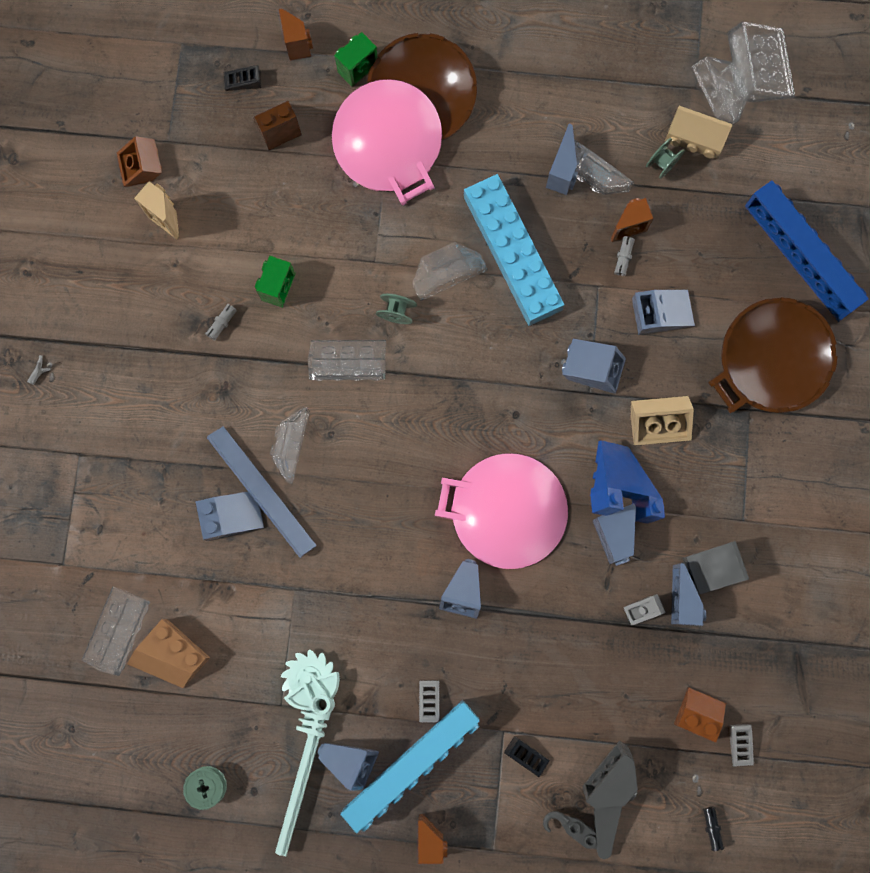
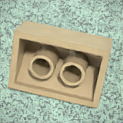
M679 106L665 141L672 138L670 144L673 146H681L690 152H698L704 154L707 158L717 159L733 124Z
M149 181L134 199L150 220L177 240L179 232L177 212L173 207L174 203L165 193L163 187L157 183L154 185Z
M689 396L631 401V425L634 445L690 441L692 439L694 409Z

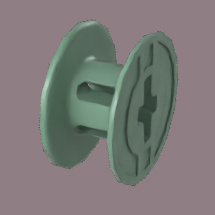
M669 138L660 146L646 165L649 168L654 163H657L664 169L659 179L663 178L674 167L685 152V149H682L679 153L674 154L667 148L672 138Z
M386 293L380 295V298L387 302L388 306L387 310L376 312L378 317L398 324L412 323V319L405 316L406 308L416 307V302L396 294Z
M203 766L191 772L186 778L183 794L186 801L193 808L206 810L222 800L227 790V781L219 769L212 766ZM201 786H209V789L207 791L205 789L202 790Z

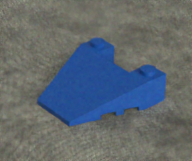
M602 440L598 441L595 461L597 463V471L593 473L595 484L591 488L590 493L592 513L608 516L624 510V497L632 499V504L636 506V522L648 524L665 518L663 499L630 448Z

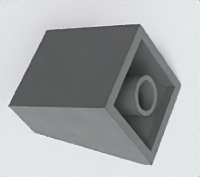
M736 541L683 558L684 562L682 563L685 564L699 595L749 579Z

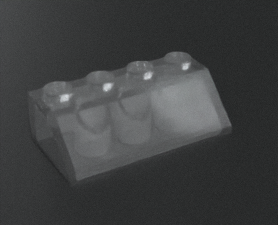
M311 340L308 355L309 380L359 381L362 379H372L377 381L386 379V340Z
M112 586L82 660L98 671L120 676L121 671L125 667L127 656L133 648L135 637L140 631L144 615L148 612L150 601Z

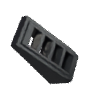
M259 65L224 72L225 91L261 88ZM240 76V82L237 83V77ZM229 77H233V84H230Z
M515 736L504 751L507 756L538 777L541 776L550 761ZM526 748L527 751L523 758L520 760L519 758ZM532 753H533V754H534L533 758L531 759V761L529 762V764H526V762L528 761V759L530 758V756H531ZM538 758H540L541 761L539 762L537 767L533 769V766L535 765L536 761L538 760Z

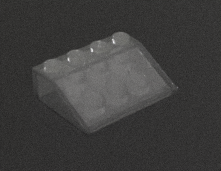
M742 21L727 32L739 101L760 102L795 97L782 28Z

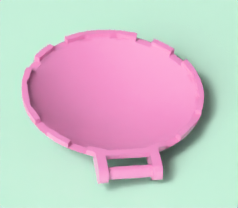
M397 80L374 81L361 86L351 93L340 106L332 128L333 150L344 172L353 181L365 188L375 191H395L402 206L423 192L435 189L427 173L439 155L442 128L439 115L429 98L416 87ZM423 179L426 183L404 195L402 194V190Z
M520 454L495 455L473 466L461 481L442 478L441 480L442 490L435 516L452 519L458 537L465 548L477 559L488 565L503 569H518L533 565L548 556L558 545L564 534L568 519V505L563 487L550 469L533 458ZM450 486L456 487L451 512H446Z

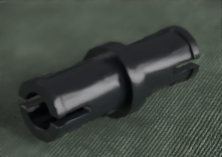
M716 807L702 809L707 826L705 831L709 835L711 851L725 849L720 832L722 827L718 823Z

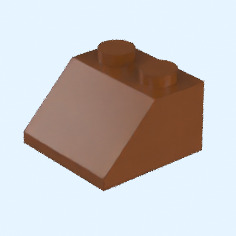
M279 9L284 40L290 61L311 57L310 50L313 49L309 29H305L303 21L284 9Z
M135 136L117 152L124 187L153 181L162 174L155 139Z
M635 198L629 201L613 232L612 242L621 240L625 236L630 237L648 230L653 221V216L646 198L641 200L640 198Z
M688 687L674 725L716 743L724 723L726 703Z
M419 814L418 864H443V858H447V841H443V834L423 814Z

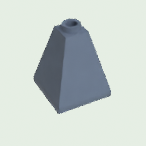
M466 559L461 563L443 593L439 609L477 619L481 607L478 565L475 561Z
M324 743L319 747L317 754L319 755L318 759L348 790L354 791L364 790L379 752L371 749Z

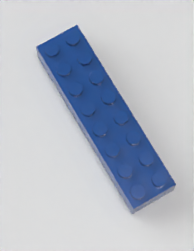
M771 180L752 195L745 205L746 209L838 322L869 299L865 290L856 284L852 274L843 268L842 262L834 257L830 252L829 246L821 241L817 231L808 225L804 215L794 208L793 202L786 198L778 184Z

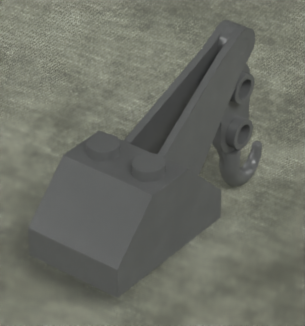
M620 740L582 786L586 802L594 807L595 831L580 819L564 815L559 811L549 812L543 820V826L549 833L551 829L548 826V822L551 819L559 820L569 836L587 849L595 848L598 856L602 859H608L612 854L622 806H625L628 801L631 802L636 797L638 790L634 759L629 747Z

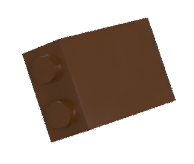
M289 101L253 117L268 150L302 135L297 117Z

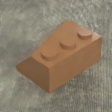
M161 619L134 650L127 665L184 688L210 657L168 619Z

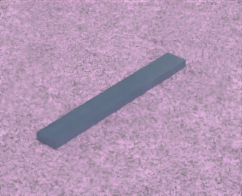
M224 426L208 435L207 439L296 554L301 558L314 549L316 544Z

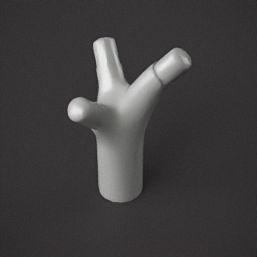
M39 355L37 365L27 380L32 385L35 384L41 374L51 370L49 367L42 368V355Z

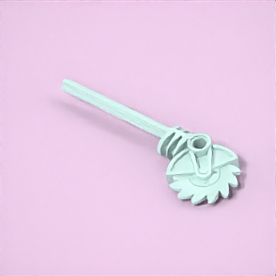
M308 650V657L304 654L296 653L297 661L291 660L286 662L290 669L284 671L281 675L282 678H287L283 684L282 691L289 689V693L284 699L291 706L300 710H306L301 711L305 716L298 719L303 723L302 726L297 725L296 729L307 733L308 738L275 851L280 856H287L318 742L325 735L322 728H326L327 724L324 721L329 720L330 714L335 707L333 698L337 693L340 681L339 672L332 673L333 662H329L326 665L325 655L321 653L317 658L312 650ZM322 699L327 703L324 710L319 706V702Z

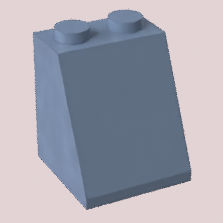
M573 339L567 350L568 357L563 364L562 375L569 381L616 394L626 360L624 355L616 346Z
M635 504L624 507V510L608 516L602 515L593 520L609 564L615 562L617 566L630 561L629 557L634 555Z

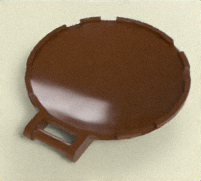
M413 33L394 40L378 54V58L369 71L368 83L379 80H397L408 83L423 92L432 102L439 115L442 128L441 141L449 138L461 129L473 111L477 96V81L471 61L457 44L437 34Z
M784 297L761 300L745 308L730 324L722 344L723 371L708 381V383L718 392L728 406L727 410L730 413L736 411L745 403L757 409L774 413L799 410L818 399L830 384L829 382L836 370L838 358L836 356L835 336L825 318L810 305H806L796 299ZM724 378L739 399L736 402L732 400L721 385L720 381Z

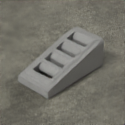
M419 681V722H439V681ZM424 687H435V691H424ZM424 695H435V699H424ZM424 703H435V707H424ZM424 712H435V715H424Z
M750 724L728 725L733 766L754 765L752 726ZM736 732H745V735L737 736ZM737 740H746V743L737 744ZM747 747V751L737 752V748ZM746 755L748 756L747 760H738L737 757Z

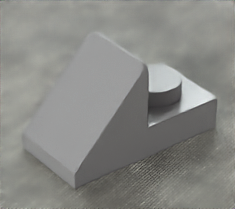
M658 594L648 596L623 607L631 626L665 613Z

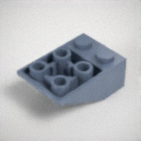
M650 290L637 292L632 298L638 335L695 326L688 290Z

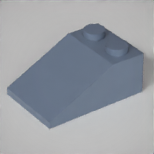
M569 124L546 185V188L567 195L569 189L573 190L578 172H575L577 160L572 124Z
M249 492L196 501L203 540L211 541L264 528L260 506Z
M683 563L673 565L671 624L703 626V622L706 621V610H703V603L688 570Z

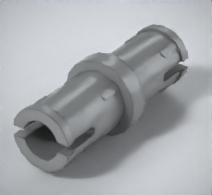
M623 237L620 252L617 253L618 261L614 274L620 275L621 273V276H626L628 263L632 259L631 251L635 241L634 238L629 237L628 241V237Z
M227 304L221 314L215 317V322L205 334L215 341L222 330L228 327V322L237 310L230 306V304Z

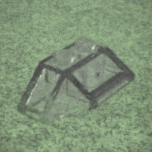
M706 56L691 68L716 119L734 125L740 120L750 94L734 62Z
M574 139L577 160L575 172H578V180L588 183L593 191L600 192L603 195L629 192L632 189L634 182L631 179H628L620 171Z
M454 242L421 257L412 285L420 301L485 272L488 268L479 252Z
M307 407L301 408L282 420L280 426H277L275 430V437L277 439L275 445L271 447L270 456H272V460L288 484H293L310 413Z

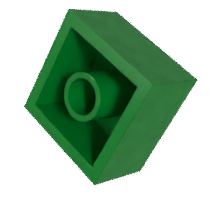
M363 32L353 36L349 43L339 48L334 55L337 72L351 87L369 73L371 66H373L378 58L377 47Z
M269 255L268 260H265L263 263V273L261 278L257 279L255 289L262 301L283 308L296 273L290 262Z

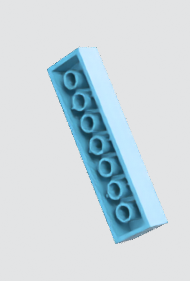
M496 174L464 189V199L528 326L562 311L564 303L499 175Z
M462 700L346 805L341 812V816L356 833L360 830L363 832L372 825L375 816L380 818L388 810L390 802L395 804L403 796V791L406 788L410 790L418 783V777L421 774L425 776L434 768L433 763L436 760L441 762L449 754L448 750L452 746L456 748L464 741L463 736L467 732L472 734L479 727L478 722L480 720L477 715Z

